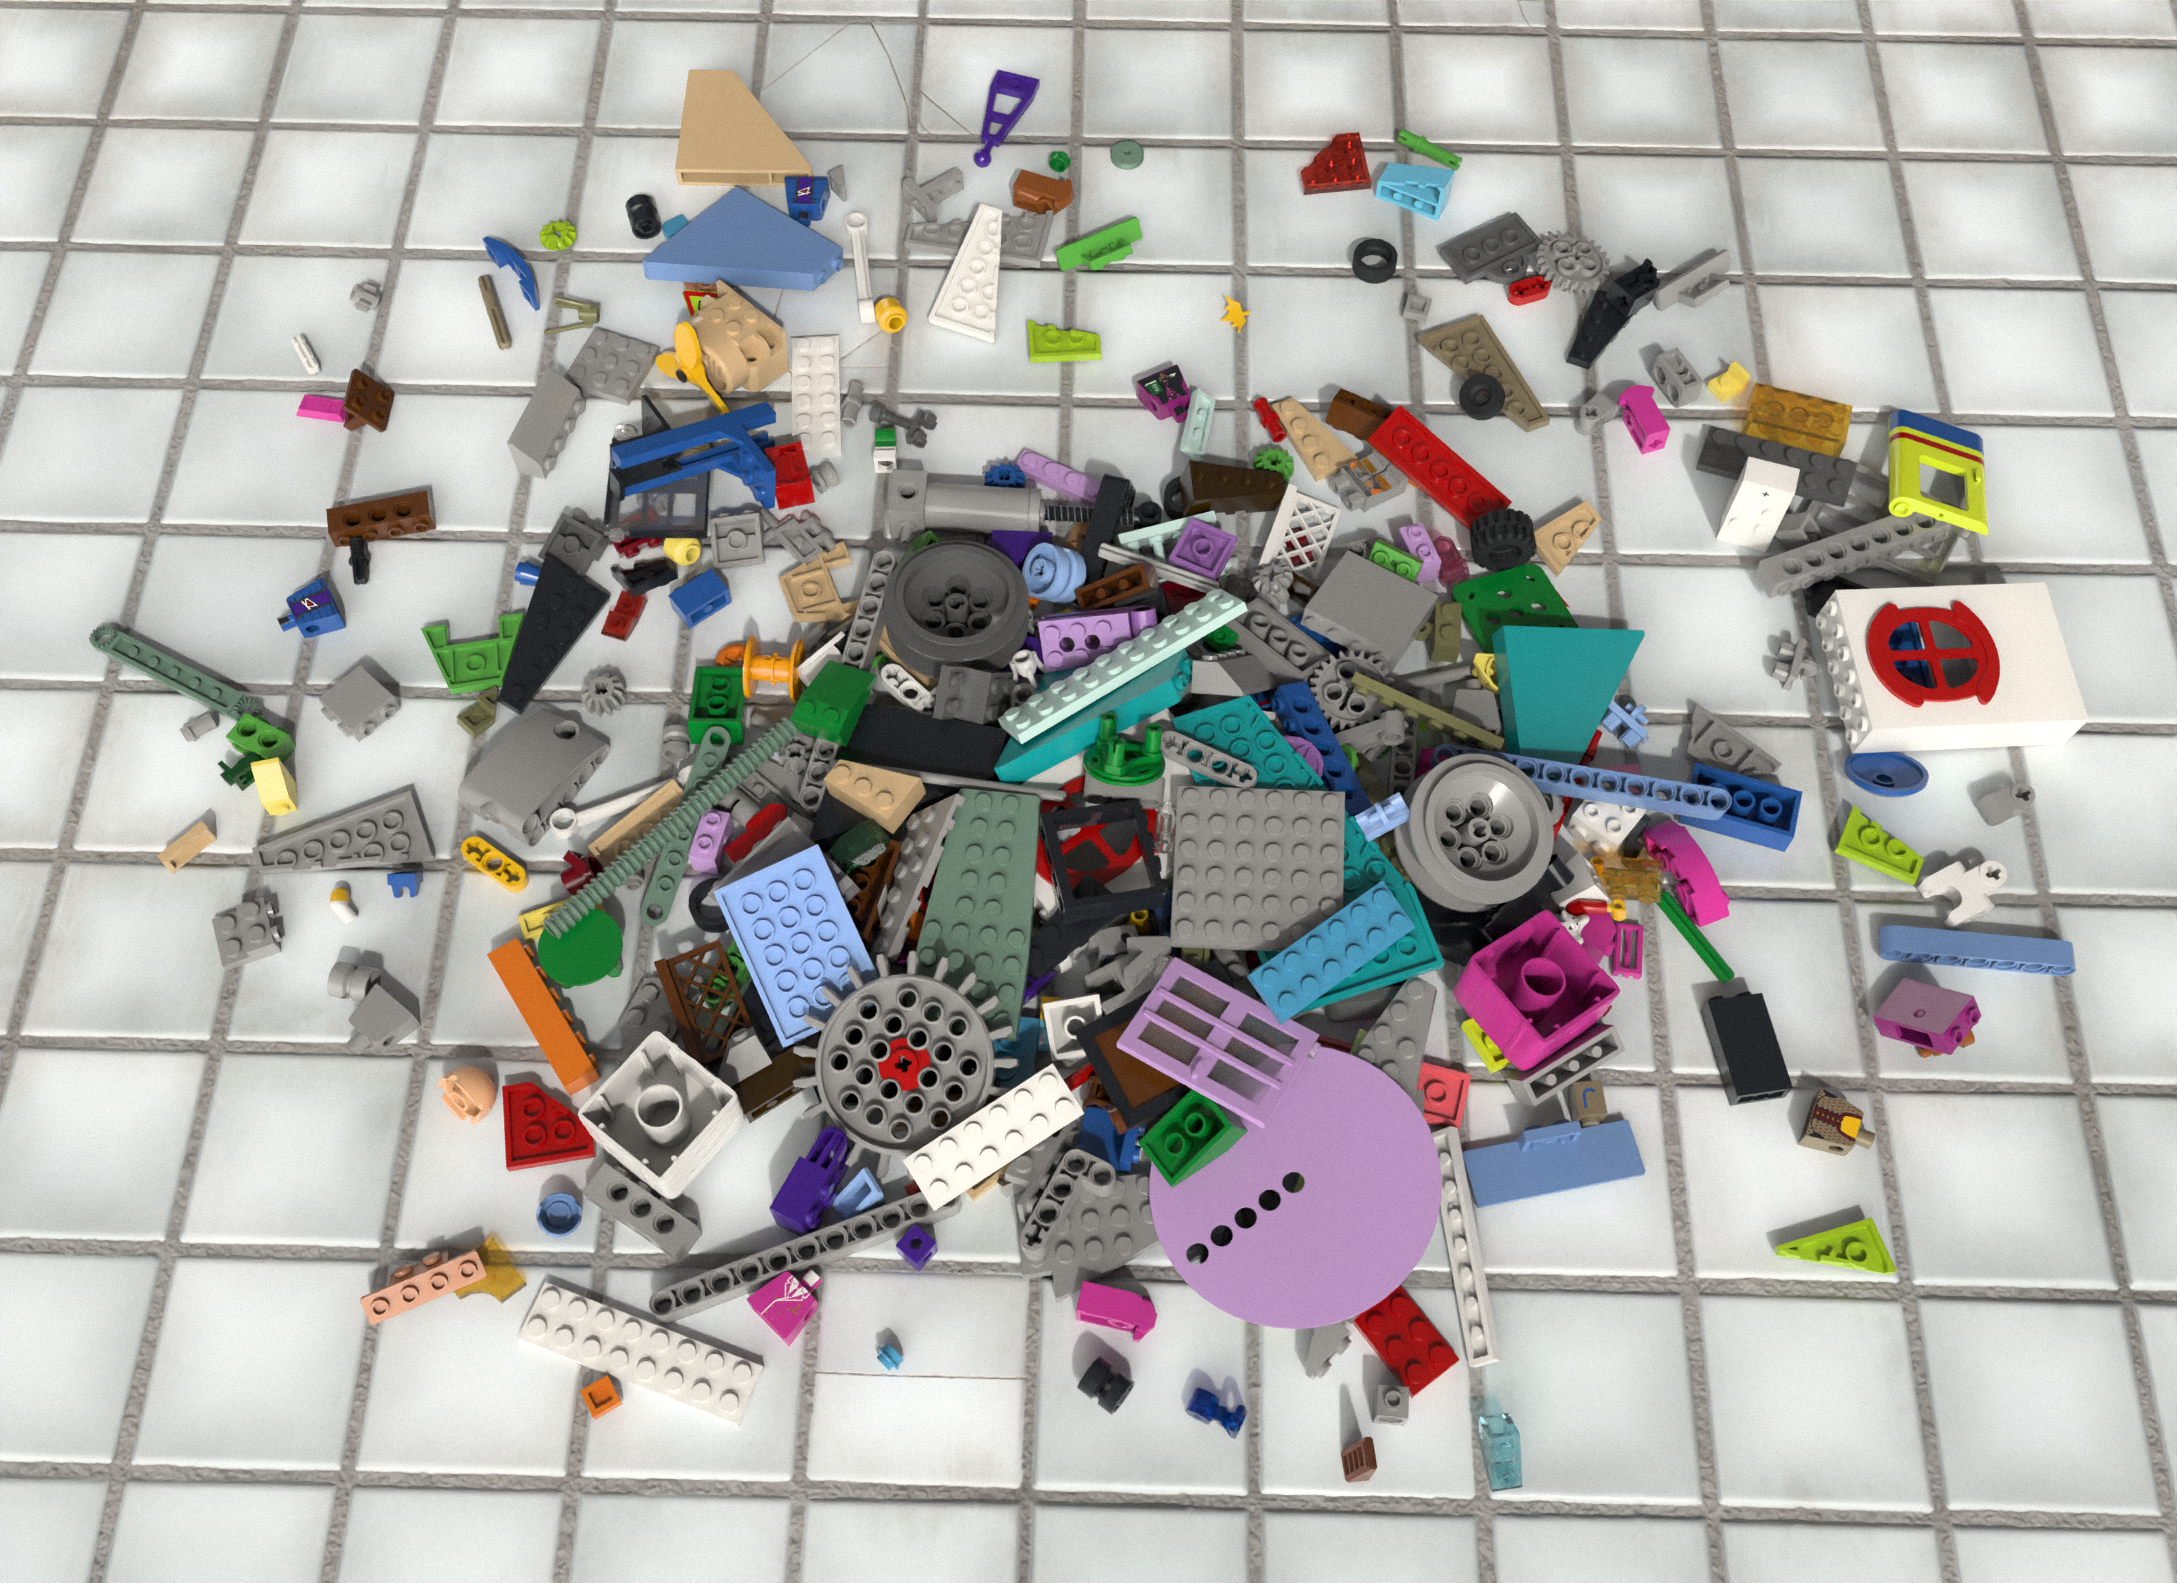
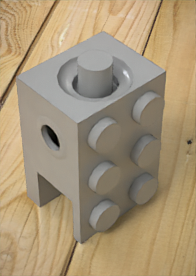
M1130 953L1127 955L1121 954L1114 958L1112 963L1104 967H1095L1084 976L1085 994L1097 993L1099 998H1102L1113 992L1115 997L1101 1003L1102 1016H1105L1150 993L1175 956H1168L1132 990L1124 984L1123 969L1127 961L1134 956Z

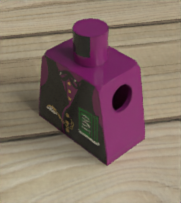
M1177 364L1137 381L1136 397L1158 420H1164L1171 416L1177 423L1186 420V410L1190 404V392Z

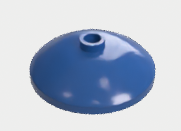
M1899 752L1851 753L1846 758L1844 764L1846 775L1856 786L1881 797H1906L1916 794L1926 787L1929 779L1928 771L1920 762Z

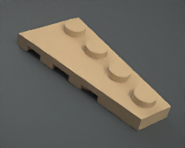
M1293 397L1271 405L1272 410L1277 412L1280 417L1279 422L1286 431L1288 440L1315 482L1340 473L1342 466L1360 460Z
M674 779L670 780L588 845L587 848L603 867L609 866L612 861L616 862L617 856H623V851H629L630 845H636V840H642L643 834H649V829H655L656 823H662V818H668L669 812H675L674 809L678 806L683 790Z

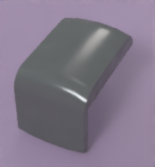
M1406 980L1394 983L1390 987H1381L1323 1006L1325 1015L1333 1022L1379 1018Z

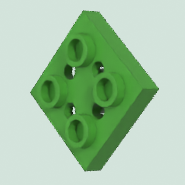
M1381 539L1375 542L1368 559L1415 583L1424 563L1423 560Z

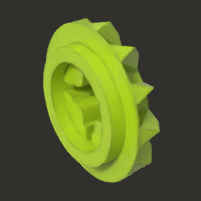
M559 219L555 223L550 220L549 225H543L542 231L539 232L541 244L545 248L559 251L570 247L575 242L577 233L575 227L569 221L562 222ZM555 232H559V233L561 234V235H560L561 238H559L558 236H556V234H554V233H555Z

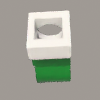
M876 428L875 450L873 453L875 473H893V469H897L898 458L896 428ZM880 461H892L893 463L889 466H883L880 464Z

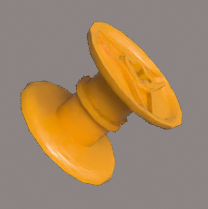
M754 634L749 637L743 663V691L745 698L751 699L755 695L759 681H769L771 685L781 682L788 683L790 699L794 703H798L802 694L803 682L799 678L797 668L805 662L806 658L805 645L801 638L794 643L791 657H783L775 652L773 656L761 655L758 637Z

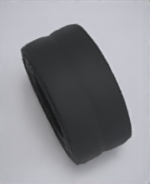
M1477 374L1471 376L1463 383L1459 392V402L1462 409L1471 418L1488 420L1495 417L1502 410L1505 403V391L1493 376ZM1479 392H1488L1489 396L1486 402H1476V396Z

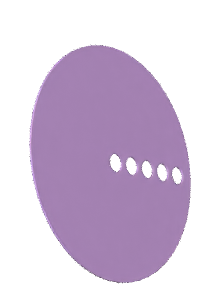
M1296 1044L1276 1046L1275 1050L1289 1057ZM1315 1045L1312 1046L1305 1062L1264 1129L1236 1114L1248 1132L1227 1152L1175 1187H1171L1153 1162L1151 1163L1149 1196L1152 1219L1160 1243L1175 1270L1194 1291L1218 1309L1247 1322L1272 1328L1303 1329L1334 1324L1352 1318L1385 1299L1408 1277L1423 1256L1431 1240L1441 1203L1442 1180L1436 1144L1421 1111L1410 1096L1393 1079L1367 1061L1339 1050ZM1270 1057L1264 1063L1255 1067V1069L1275 1079L1284 1064ZM1246 1073L1222 1084L1257 1105L1260 1104L1270 1086ZM1298 1172L1304 1177L1305 1184L1302 1190L1290 1193L1284 1189L1283 1178L1288 1173ZM1266 1190L1278 1192L1281 1197L1280 1205L1272 1211L1264 1210L1259 1205V1197L1262 1192ZM1244 1207L1253 1209L1257 1215L1256 1223L1247 1229L1239 1227L1235 1222L1237 1211ZM1219 1225L1229 1227L1233 1233L1231 1242L1223 1247L1215 1245L1211 1240L1213 1229ZM1195 1243L1204 1244L1209 1251L1207 1260L1199 1265L1192 1264L1187 1259V1250Z

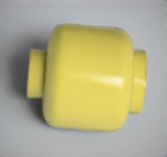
M666 538L663 549L666 556L676 564L689 566L699 558L701 544L697 538Z

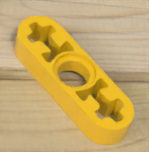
M473 836L467 838L462 843L461 852L466 861L502 887L513 893L520 892L527 887L529 878L525 870L482 838ZM479 848L484 856L481 858L476 852L471 853L470 849ZM494 859L502 860V864L498 869H488L490 861ZM509 871L514 877L519 876L520 880L511 881L506 872Z

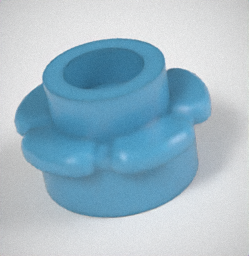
M888 1342L882 1348L878 1347L877 1349L880 1354L876 1358L888 1370L892 1367L898 1370V1366L904 1361L900 1354Z

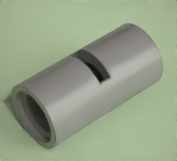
M738 788L731 789L729 795L724 794L725 798L718 800L717 804L724 812L730 813L731 818L745 829L748 821L763 810V808Z

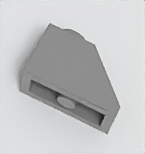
M1810 512L1785 514L1775 533L1776 538L1786 551L1825 538Z
M754 1026L749 1029L742 1028L736 1031L727 1042L717 1077L729 1087L772 1064L770 1053Z

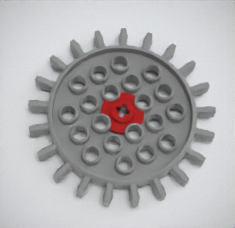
M916 951L909 952L907 974L891 975L889 961L884 954L877 955V967L880 972V978L867 984L864 983L861 973L850 966L846 970L849 979L856 988L854 992L842 1000L835 991L824 987L821 990L825 999L836 1007L828 1021L824 1022L817 1016L805 1015L803 1021L810 1027L818 1028L822 1031L818 1047L811 1048L805 1045L794 1047L793 1053L801 1057L816 1058V1075L800 1077L794 1080V1087L806 1089L817 1085L822 1100L819 1104L809 1107L802 1113L804 1119L816 1118L827 1111L835 1123L834 1127L841 1129L850 1139L855 1141V1145L848 1154L845 1164L854 1167L860 1161L865 1148L879 1152L880 1157L876 1166V1177L879 1178L886 1177L892 1155L910 1156L986 1107L991 1095L1000 1098L1010 1090L1007 1088L994 1086L996 1068L1011 1069L1019 1066L1018 1059L1012 1057L996 1058L994 1047L995 1040L1007 1038L1015 1033L1013 1026H1001L990 1031L983 1018L985 1014L994 1010L1000 1004L999 998L997 996L990 997L980 1006L975 1007L966 996L976 985L979 977L971 972L964 978L959 988L954 989L944 983L945 976L950 968V960L944 957L937 964L933 978L918 975L920 959ZM914 992L916 995L915 1004L912 1007H904L902 1003L904 994ZM874 1003L877 1007V1013L873 1018L866 1019L863 1014L864 1007L867 1004ZM932 1006H939L941 1009L940 1018L933 1022L929 1021L927 1018L928 1009ZM894 1017H899L902 1027L898 1032L891 1033L888 1029V1022ZM956 1020H964L966 1023L965 1032L959 1036L954 1035L952 1024ZM854 1029H860L863 1035L862 1040L856 1045L851 1044L849 1041L850 1032ZM918 1031H924L927 1036L926 1043L921 1047H916L913 1044V1036ZM883 1042L887 1046V1054L883 1058L877 1059L873 1052L874 1047L878 1043ZM943 1045L950 1046L952 1050V1055L947 1061H940L937 1056L938 1049ZM840 1054H845L848 1058V1065L843 1070H838L835 1067V1059ZM904 1058L912 1061V1065L908 1066V1071L900 1069V1065L904 1063ZM968 1059H973L977 1064V1070L974 1074L967 1076L962 1070L963 1063ZM869 1068L873 1073V1078L870 1083L864 1085L860 1082L859 1074L863 1069ZM932 1070L937 1074V1082L934 1086L927 1087L923 1082V1077L926 1072ZM894 1082L898 1087L897 1095L894 1098L888 1099L884 1094V1088L888 1083ZM953 1085H959L963 1091L962 1097L958 1101H951L948 1097V1090ZM854 1093L858 1097V1105L855 1109L848 1110L845 1106V1099L849 1094ZM915 1096H919L923 1101V1107L917 1113H913L909 1109V1101ZM874 1108H880L883 1112V1120L879 1124L874 1125L869 1118L870 1112ZM943 1110L948 1115V1122L945 1126L939 1128L934 1123V1115L938 1111ZM900 1122H904L908 1126V1134L903 1139L897 1138L894 1133L895 1126ZM907 1168L909 1179L914 1180L913 1176Z

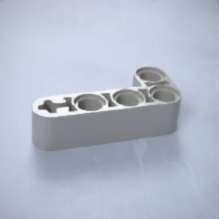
M1072 1149L1064 1155L1021 1232L1020 1242L1022 1251L1028 1259L1040 1260L1046 1256L1082 1189L1100 1197H1107L1115 1191L1116 1176L1111 1164L1080 1149ZM1074 1163H1082L1084 1165L1078 1171L1069 1168ZM1101 1175L1110 1178L1108 1182L1103 1184L1095 1181ZM1063 1187L1070 1190L1065 1196H1059L1055 1193L1059 1188ZM1046 1213H1054L1056 1215L1054 1220L1048 1222L1043 1221L1041 1218ZM1038 1236L1040 1244L1034 1243L1037 1240Z

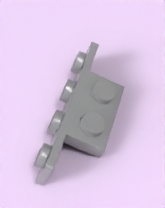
M1721 250L1659 287L1656 291L1657 309L1663 311L1677 302L1696 308L1729 288V278L1721 276L1730 269L1728 251Z
M1076 1119L1064 1126L1057 1138L1049 1136L1012 1160L1005 1171L1006 1181L1027 1187L1017 1204L1021 1222L1027 1223L1064 1155L1077 1145L1080 1133L1077 1130Z

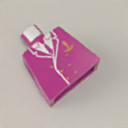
M811 1269L799 1280L790 1272L785 1271L746 1300L769 1327L790 1346L818 1309L819 1305L811 1293L822 1283V1280Z

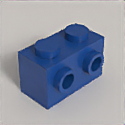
M712 569L698 574L692 581L676 588L668 595L672 609L689 629L732 603L728 588Z

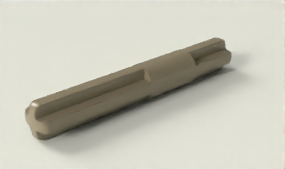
M488 275L479 276L478 284L498 347L501 350L510 349L511 340L491 277Z

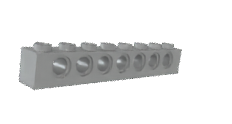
M1915 511L1907 517L1891 515L1760 560L1754 577L1769 599L1778 595L1785 596L1793 590L1801 587L1808 588L1821 580H1831L1841 573H1851L1867 564L1874 565L1884 558H1894L1910 549L1917 550L1927 543L1933 541L1940 542L1947 537L1952 524L1936 520L1933 517Z

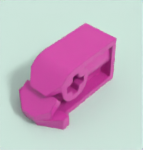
M1635 385L1628 387L1619 396L1618 403L1619 406L1622 405V408H1625L1623 412L1624 424L1643 455L1665 447L1670 427L1652 398L1654 394L1653 387Z
M1083 1281L1076 1309V1320L1134 1333L1133 1341L1140 1342L1155 1327L1157 1313L1149 1296L1143 1295L1141 1298V1296L1129 1291Z

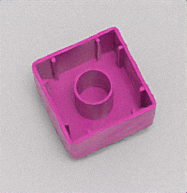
M1549 910L1538 913L1510 933L1474 954L1461 973L1456 986L1453 988L1455 998L1464 1007L1468 1016L1475 1020L1492 1042L1501 1050L1503 1056L1521 1071L1532 1069L1541 1061L1591 1029L1620 993V989L1613 979L1593 960L1588 952Z

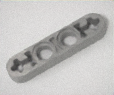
M1175 731L1162 733L1161 755L1231 788H1254L1256 786L1257 772L1251 765ZM1171 740L1175 741V747L1171 746L1170 749H1166V743H1170ZM1192 750H1198L1202 753L1203 757L1201 760L1194 762L1188 759L1187 754ZM1217 761H1222L1228 767L1226 771L1218 773L1212 769V765ZM1232 767H1235V774L1233 773L1232 778H1230ZM1245 773L1249 774V780H1245L1244 783L1240 782V776L1243 777Z

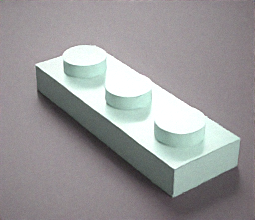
M1199 388L1193 391L1179 449L1197 462L1204 459L1216 403L1214 399Z

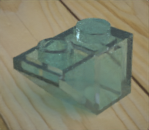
M1503 1413L1479 1417L1480 1445L1492 1492L1523 1487L1520 1433L1510 1414Z

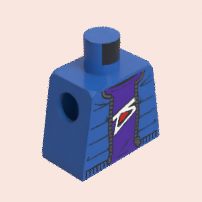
M785 176L790 218L797 220V222L806 227L810 226L811 221L822 220L830 198L828 177Z
M323 578L314 581L287 597L286 601L291 612L277 617L283 632L298 627L304 638L346 628L334 598Z

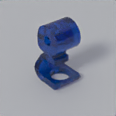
M1195 1388L1185 1412L1194 1419L1208 1425L1213 1420L1216 1421L1218 1425L1227 1431L1229 1437L1236 1439L1248 1413L1246 1407L1238 1405L1234 1413L1229 1412L1227 1407L1220 1405L1218 1396L1202 1388Z

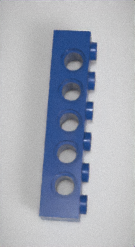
M1307 682L1280 685L1270 701L1272 709L1277 714L1283 731L1288 736L1301 737L1311 742L1321 753L1324 763L1321 780L1324 782V786L1329 791L1345 792V810L1350 816L1354 817L1373 807Z

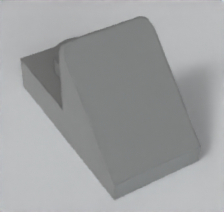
M1168 936L1127 938V951L1134 957L1129 959L1124 966V984L1133 990L1171 954V939Z

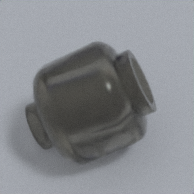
M1231 573L1220 581L1224 591L1245 602V605L1255 600L1257 591L1251 579Z

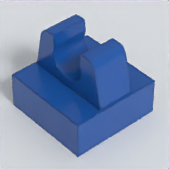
M423 871L387 874V883L391 885L395 898L402 897L403 887L409 889L410 897L418 895L420 882H423Z

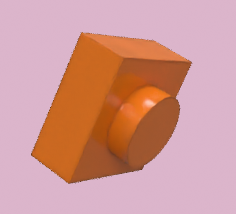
M608 1375L580 1390L595 1420L623 1404Z

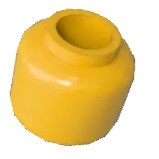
M884 298L874 307L875 320L883 331L895 333L905 326L907 313L896 298Z

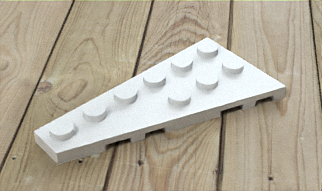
M980 204L928 317L929 323L995 344L1003 222L1002 210Z

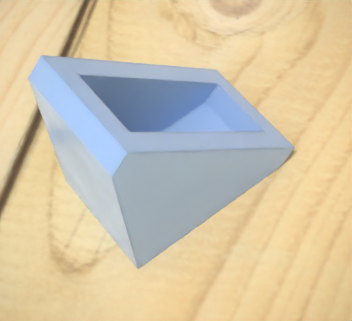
M866 1167L835 1198L833 1206L842 1221L879 1208L886 1203L882 1190L868 1167Z

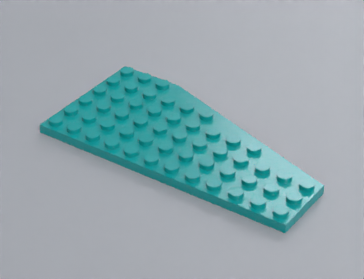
M1250 695L1172 719L1175 732L1254 767L1257 772L1255 789L1329 791L1298 752H1295L1271 724L1268 716ZM1192 750L1187 754V757L1195 762L1201 760L1203 755L1198 750ZM1217 761L1212 765V769L1218 773L1226 771L1228 767L1222 761ZM1232 767L1230 778H1232L1233 773L1235 774V767ZM1189 769L1195 786L1229 787ZM1245 773L1243 777L1240 776V782L1244 783L1245 780H1249V774ZM1346 810L1344 822L1343 907L1383 880L1413 922L1415 928L1295 1015L1414 976H1419L1443 968L1445 965L1414 887L1401 876L1379 850L1380 847L1374 840L1368 842L1357 820L1350 816ZM1256 951L1261 965L1280 953L1279 951Z

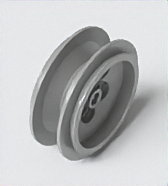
M1486 754L1458 755L1441 762L1432 770L1417 778L1402 796L1409 809V820L1394 828L1397 855L1405 873L1413 884L1432 901L1461 912L1487 911L1492 907L1496 908L1500 903L1514 900L1528 892L1537 884L1546 871L1551 859L1554 843L1551 814L1537 786L1523 771L1513 764ZM1470 805L1475 808L1476 815L1472 813ZM1446 811L1451 814L1452 821L1447 818ZM1491 826L1495 829L1496 835L1491 832ZM1441 837L1446 840L1447 847L1442 844ZM1485 851L1489 853L1490 861L1485 857ZM1460 857L1466 861V867L1461 864Z

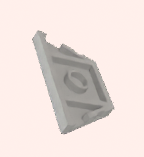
M1699 704L1696 705L1692 715L1685 757L1694 764L1696 762L1754 779L1778 771L1782 763Z
M695 976L693 981L703 985L707 980L705 976ZM644 978L617 1025L619 1031L630 1042L634 1050L654 1031L661 1032L672 1043H674L679 1034L660 978ZM681 980L682 986L684 988L686 982ZM691 984L686 994L687 999L696 1003L702 993V988Z

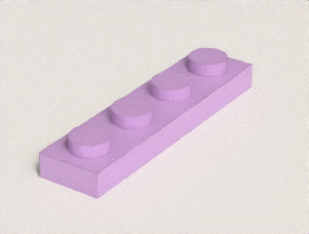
M1027 449L1023 451L1013 467L1019 465L1025 477L1092 508L1095 505L1101 483Z

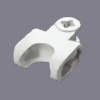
M1957 861L1925 878L1917 889L1924 898L1943 895L1952 901L1954 910L1950 912L1948 918L1943 923L1949 930L1955 931L1983 916L1995 906L1989 899V896L1995 894L1999 886L2006 881L2007 871L1997 861H1986L1969 871L1966 870L1960 861Z

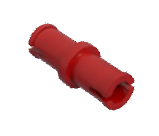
M1261 397L1257 399L1253 406L1261 418V425L1268 430L1273 442L1279 443L1283 441L1287 433L1279 422V415L1272 410L1267 398Z

